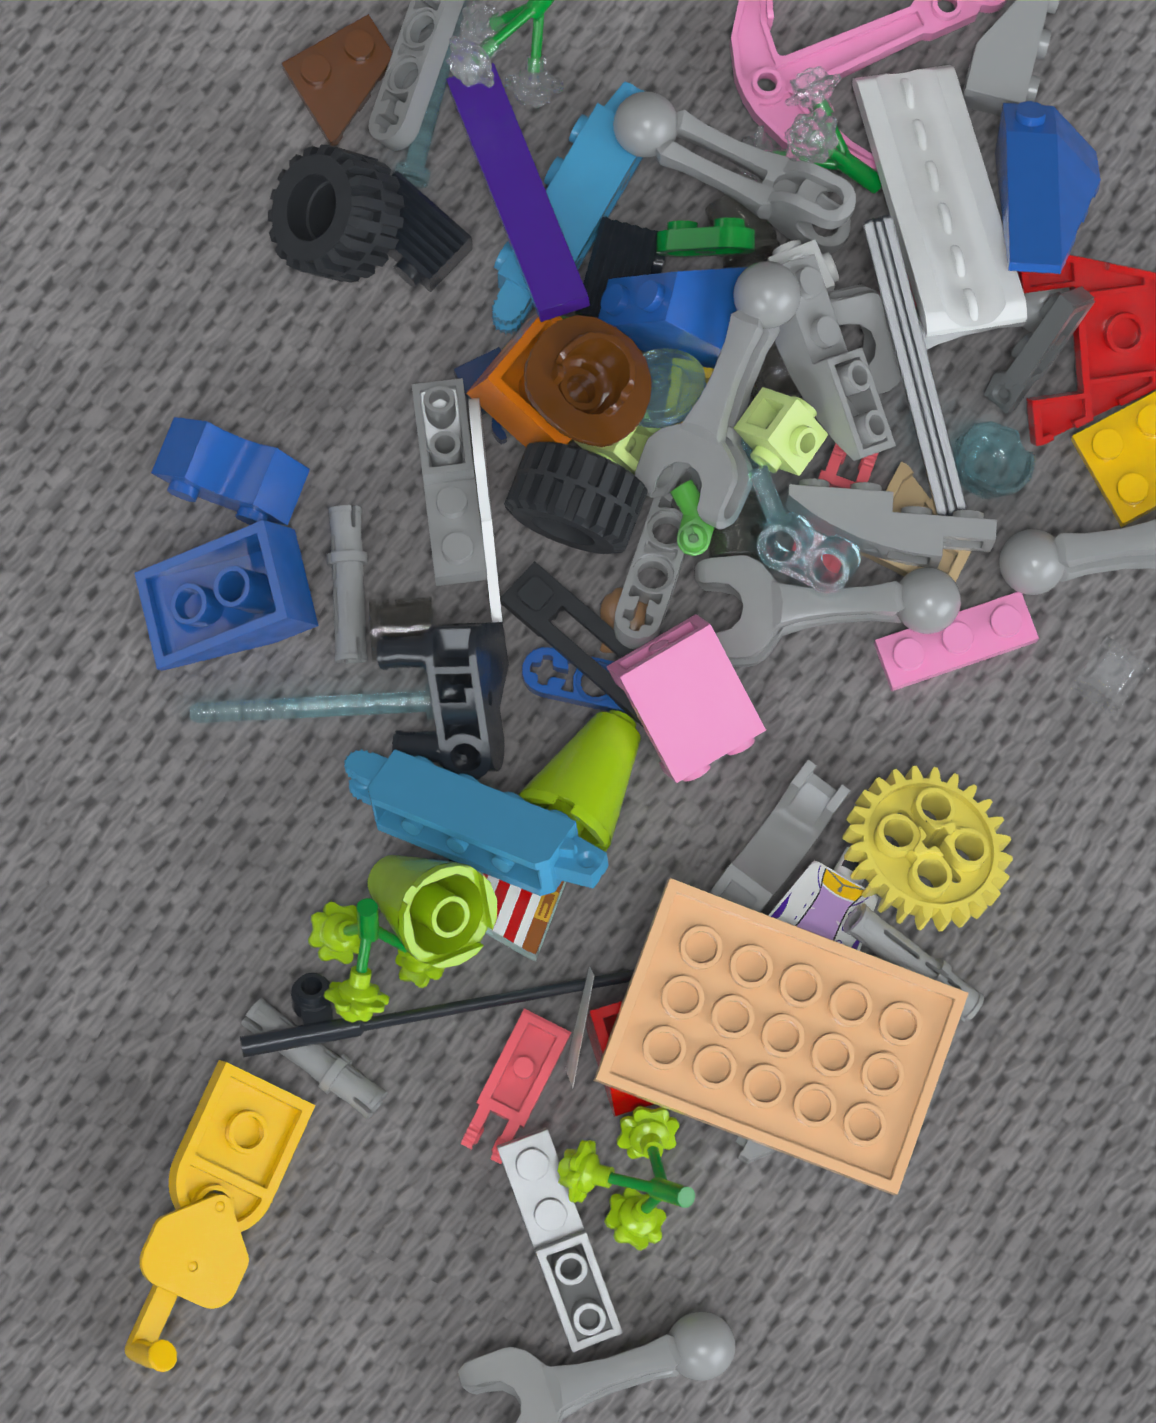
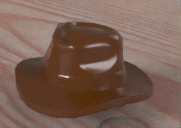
M575 315L554 323L543 332L535 343L524 368L525 392L533 407L547 423L560 433L587 445L597 447L611 446L626 438L642 421L650 402L652 378L645 356L631 338L616 327L595 317Z

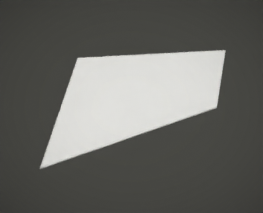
M590 967L565 1067L572 1088L574 1086L594 974Z

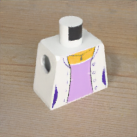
M846 847L834 870L820 862L813 861L768 916L860 951L862 943L845 933L843 926L850 913L859 905L865 904L874 912L878 896L876 894L866 898L862 896L865 890L861 886L864 879L852 880L850 877L859 865V862L844 860V854L850 848Z

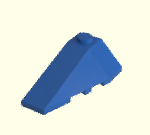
M1025 101L1019 104L1003 103L995 160L1008 271L1061 274L1075 243L1081 222L1084 223L1090 202L1093 197H1096L1100 187L1101 179L1097 152L1054 106L1042 105L1032 101Z

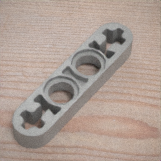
M411 0L368 125L372 137L386 148L393 151L402 150L415 140L464 0ZM430 23H434V30L431 36L424 42L419 43L418 39L421 31ZM418 69V76L415 82L408 88L403 89L402 85L405 77L410 71Z
M693 467L685 470L675 488L679 486L680 482L685 483L692 479L701 493L702 483L698 472ZM670 493L663 497L653 498L615 611L613 628L615 637L622 645L630 649H637L659 636L686 555L679 548L677 542L663 544L657 541L653 535L654 528L661 524H671L679 529L683 514L681 511L672 508L674 499ZM646 568H657L666 575L667 581L659 588H647L640 583L638 574ZM639 601L648 604L645 614V625H642L639 631L631 630L630 621L635 618Z

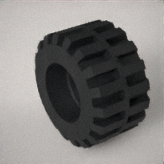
M323 144L320 147L311 146L304 149L303 156L296 154L289 160L290 168L288 170L282 169L277 178L279 185L277 189H272L270 199L273 200L272 209L268 210V221L272 222L269 235L271 242L278 243L275 252L280 259L286 260L287 266L304 273L350 283L359 282L360 277L369 278L375 274V266L383 267L389 260L387 253L390 249L395 250L399 241L396 238L398 228L402 229L404 217H400V209L404 207V200L402 195L397 194L400 188L397 177L390 175L391 169L385 163L379 162L378 159Z
M534 442L526 446L504 505L517 521L548 539L591 553L618 554L627 548L648 490L629 470L596 453L563 443Z

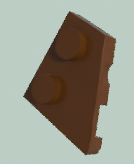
M369 14L282 62L283 71L328 144L334 147L343 138V132L356 113L363 109L371 97V91L377 82L384 78L393 53Z

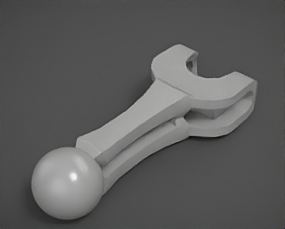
M646 91L632 94L619 105L613 121L614 133L619 144L628 153L643 158L656 156L659 165L683 172L716 188L743 205L760 219H767L776 230L792 241L800 240L801 244L816 239L822 254L826 252L834 253L848 241L850 217L855 208L856 194L854 188L846 179L814 163L791 161L786 156L764 151L740 142L704 124L686 110L676 112L668 99L654 92ZM678 137L733 162L762 179L763 182L759 183L729 171L689 151L674 141ZM823 193H836L840 196L843 204L839 205ZM812 224L826 229L837 228L838 231L832 236L823 237L815 232Z
M758 262L752 264L740 274L733 292L737 311L731 314L726 339L708 383L682 423L661 428L648 438L635 471V476L648 490L647 496L655 498L666 496L674 490L685 470L693 467L698 472L702 483L697 506L699 517L708 525L719 530L729 527L736 521L754 481L751 462L741 446L742 437L734 430V426L748 407L753 386L767 352L780 333L779 326L785 324L794 316L800 304L801 291L797 278L787 267L777 262Z
M862 284L828 292L838 324H860L864 333L862 349L878 394L890 391L902 378L880 292ZM1067 287L1024 293L1027 307L1026 322L929 337L925 335L918 308L916 307L926 349L928 350L938 344L961 336L997 328L1023 327L1028 331L1035 332L1043 320L1039 316V312L1047 300L1056 292L1063 294L1070 291V289Z
M1156 519L1122 529L1093 533H1060L1056 538L1039 529L1020 531L1011 536L1001 550L999 557L1000 572L1005 582L1015 591L1026 595H1039L1051 590L1059 581L1065 582L1088 574L1120 569H1156Z
M746 555L704 559L694 567V578L701 589L732 594L743 603L741 619L732 629L715 633L733 667L756 666L772 653L782 636L811 627L849 622H902L906 627L918 633H937L946 629L954 622L961 605L960 591L952 577L940 569L931 567L913 570L904 576L899 583L893 581L874 586L835 589L801 587L776 582L762 563Z
M698 1311L681 1317L673 1325L669 1335L666 1334L644 1346L605 1359L573 1365L547 1366L525 1350L507 1347L464 1363L458 1371V1377L461 1386L469 1393L478 1395L485 1392L504 1391L514 1396L521 1406V1414L516 1423H562L565 1418L587 1404L614 1392L652 1380L676 1377L679 1373L688 1379L696 1381L714 1379L724 1373L730 1366L735 1354V1338L731 1328L722 1318L710 1312Z

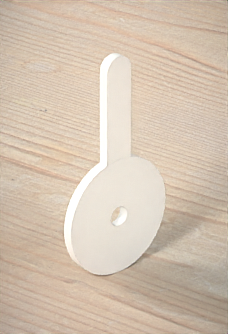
M479 398L469 399L470 425L492 622H503Z

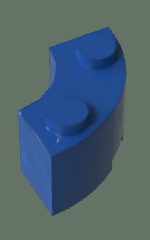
M174 417L151 473L169 483L167 491L170 494L189 502H196L197 497L234 510L237 512L235 517L248 525L261 520L288 525L310 469L276 447L243 439L222 430L208 421Z

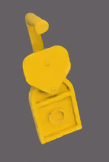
M218 1061L170 1167L169 1193L176 1210L160 1216L154 1222L140 1254L141 1272L153 1285L125 1344L124 1351L128 1359L159 1372L169 1371L177 1362L176 1349L168 1340L158 1339L177 1297L180 1296L209 1309L222 1307L234 1297L249 1263L248 1253L241 1232L255 1225L270 1207L316 1105L228 1062Z

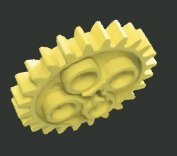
M912 766L905 778L897 769H894L886 780L880 777L875 779L868 789L869 791L864 790L855 802L857 806H854L847 816L846 820L851 825L842 838L846 842L853 844L844 854V860L859 862V865L850 875L851 879H866L869 883L862 896L866 898L878 894L882 898L877 910L880 913L887 910L891 905L897 908L896 922L899 924L909 914L915 916L917 930H922L930 918L933 919L938 931H943L951 920L960 928L964 926L971 916L978 919L988 908L987 905L991 906L1000 896L999 890L1010 877L1004 870L1013 861L1012 856L1001 852L1010 843L1011 837L996 834V830L1004 822V818H989L986 814L993 803L992 800L987 799L977 803L973 799L977 789L975 784L962 791L958 788V774L954 773L945 783L941 781L937 767H933L926 778L922 777L917 766ZM922 809L931 812L936 820L927 817ZM884 835L895 839L900 847L889 843ZM956 849L961 850L965 854H967L970 861L963 859L960 855H958ZM918 876L927 878L934 888L926 886Z

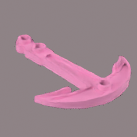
M739 0L729 44L734 83L742 103L753 120L783 149L795 155L829 158L814 146V140L820 138L834 148L836 147L824 123H821L820 126L801 98L921 40L932 41L973 23L979 12H997L1003 8L1007 0H944L954 5L955 10L952 12H944L938 7V2L942 0H914L910 7L786 56H781L777 53L770 33L774 20L773 0ZM761 79H769L774 82L776 88L772 91H764L758 86L757 82ZM840 131L850 153L877 171L872 153L852 142Z

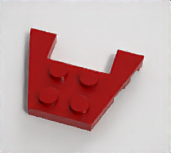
M1069 254L1061 274L1017 271L1024 293L1067 287L1071 291L1082 286L1095 297V303L1073 333L1077 391L1026 398L1031 444L1035 446L1045 445L1053 441V437L1073 427L1079 428L1093 421V417L1117 405L1123 406L1156 389V272Z

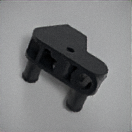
M503 622L438 624L429 626L423 636H380L377 642V661L380 669L424 667L428 675L436 731L404 732L396 730L392 740V752L396 749L413 757L422 756L431 762H439L440 766L458 775L467 774L476 780L483 777L487 772H498L503 765L505 746L500 704L509 666ZM443 688H444L445 699H442V691H443Z

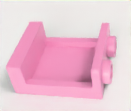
M697 614L607 666L616 685L623 689L658 753L661 759L659 764L663 772L676 783L681 780L685 782L692 781L701 777L710 769V763L725 754L735 755L745 751L754 744V737L766 731L711 624Z

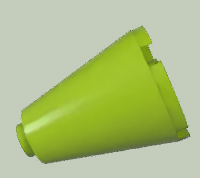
M618 710L596 713L518 795L526 802L546 810H558L566 814L571 820L576 821L580 838L606 852L611 846L641 741L635 721L627 714Z
M388 855L380 859L370 871L368 890L371 897L377 903L406 950L423 963L438 968L460 965L477 955L484 946L480 941L488 927L492 930L497 920L496 895L490 881L469 865L403 855Z

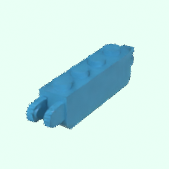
M625 81L605 106L597 103L589 117L584 114L579 117L569 136V142L573 143L565 159L559 156L555 158L544 179V184L548 185L546 193L577 270L596 240L602 217L609 218L643 157L632 155L623 149L614 133L613 121L619 105L632 94L645 92ZM507 241L494 264V268L498 270V288H500V291L497 294V300H494V305H492V310H494L492 311V318L496 330H500V333L504 332L505 335L507 333L512 335L514 331L517 332V329L521 328V323L525 322L534 304L510 243Z
M396 749L389 758L373 752L368 753V750H355L353 753L350 752V755L346 756V760H344L345 771L348 777H351V780H349L350 793L357 800L362 799L363 803L372 806L374 819L379 831L455 862L469 865L477 871L542 896L555 892L562 881L594 888L609 866L607 853L580 838L576 821L571 820L566 814L558 810H546L526 802L513 792H501L479 783L470 775H458L434 765L425 757H413Z

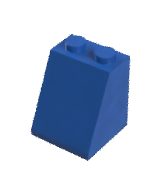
M748 267L677 271L608 279L606 290L601 299V310L598 319L619 329L631 338L640 350L671 366L675 362L714 369L726 339L731 314L737 311L733 298L734 286L740 274Z

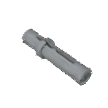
M351 505L334 506L328 509L331 528V553L326 554L327 566L332 568L335 663L341 664L344 663V660H346V664L364 663L368 661L365 631L363 565L368 564L367 552L363 551L362 508L360 506H353L351 510Z
M859 905L850 913L843 926L845 933L861 942L882 960L968 992L969 994L959 1019L962 1022H965V1020L969 1021L977 1014L984 1001L983 994L973 989L951 972L952 966L942 958L934 959L905 935L870 910L867 905Z
M260 998L245 1015L247 1017L241 1023L243 1027L249 1029L254 1034L298 1026L279 1013L263 998ZM321 1043L278 1051L320 1083L319 1089L327 1095L331 1091L339 1098H342L367 1120L378 1110L383 1103L382 1100L388 1094L386 1090L371 1082L352 1067L351 1059L344 1054L339 1057Z

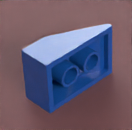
M261 520L134 573L157 670L164 671L274 644L319 626L295 529L273 522Z

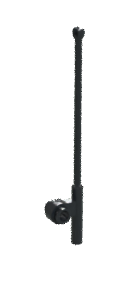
M634 969L594 976L592 989L630 982ZM306 973L298 978L291 988L292 1008L295 1014L301 1018L303 1025L240 1036L242 1055L244 1058L361 1036L364 1031L584 991L587 978L372 1016L367 1022L361 1020L350 1022L344 1018L333 1019L332 1009L334 1004L324 997L325 991L329 989L330 981L318 973Z

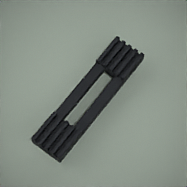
M534 561L500 597L501 605L538 637L543 638L643 727L624 690L616 685L611 674L554 626L551 621H555L560 611L563 612L565 610L619 658L636 649H630L622 645L616 639L611 626Z

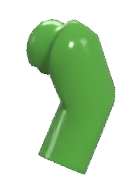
M691 479L672 490L670 494L683 514L677 534L678 546L683 553L697 556L708 549L714 527L708 525L699 517L697 506L700 492Z

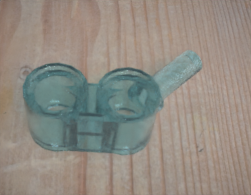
M767 465L750 470L748 475L766 518L762 522L764 530L758 537L757 551L762 562L768 567L776 569L820 592L831 593L843 588L860 567L861 553L856 543L841 535H825L813 529L809 520L803 515L791 511L785 512ZM777 531H783L792 536L796 544L795 551L785 550L779 545L776 539ZM823 554H831L837 557L842 563L843 573H834L828 570L823 563Z

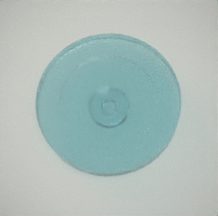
M654 349L642 353L648 364L652 386L650 402L644 418L638 426L661 428L684 421L707 384L702 365L692 355L677 349Z

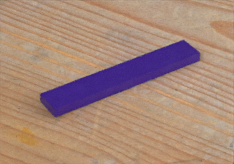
M491 63L446 78L449 92L540 322L590 306L588 294L495 64Z

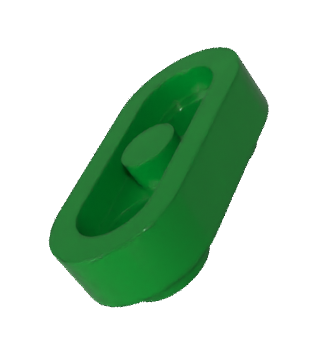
M741 218L714 219V227L698 228V223L694 221L667 222V230L657 232L656 254L661 256L688 258L741 255L755 252V230L745 227V220Z

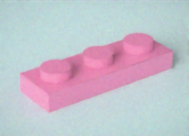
M1015 592L959 611L954 622L940 632L922 634L906 629L876 639L874 646L891 691L1036 643L1039 637L1022 593Z

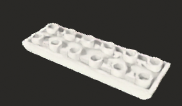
M951 65L916 69L899 74H880L853 78V90L889 213L894 220L906 271L926 337L1026 322V299L1017 271H1008L1003 224L955 68Z

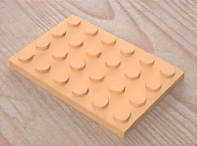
M670 878L665 885L593 1081L886 1193L898 1195L969 993Z

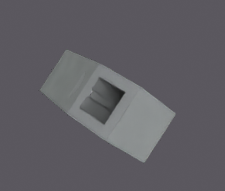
M1016 0L976 43L962 91L967 108L1001 116L1003 103L1035 102L1040 77L1032 75L1035 59H1045L1052 31L1043 29L1047 12L1056 13L1059 0Z

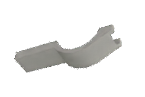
M807 760L769 817L747 846L729 865L709 893L761 913L816 842L851 791L844 785H841L838 791L813 773L817 765Z

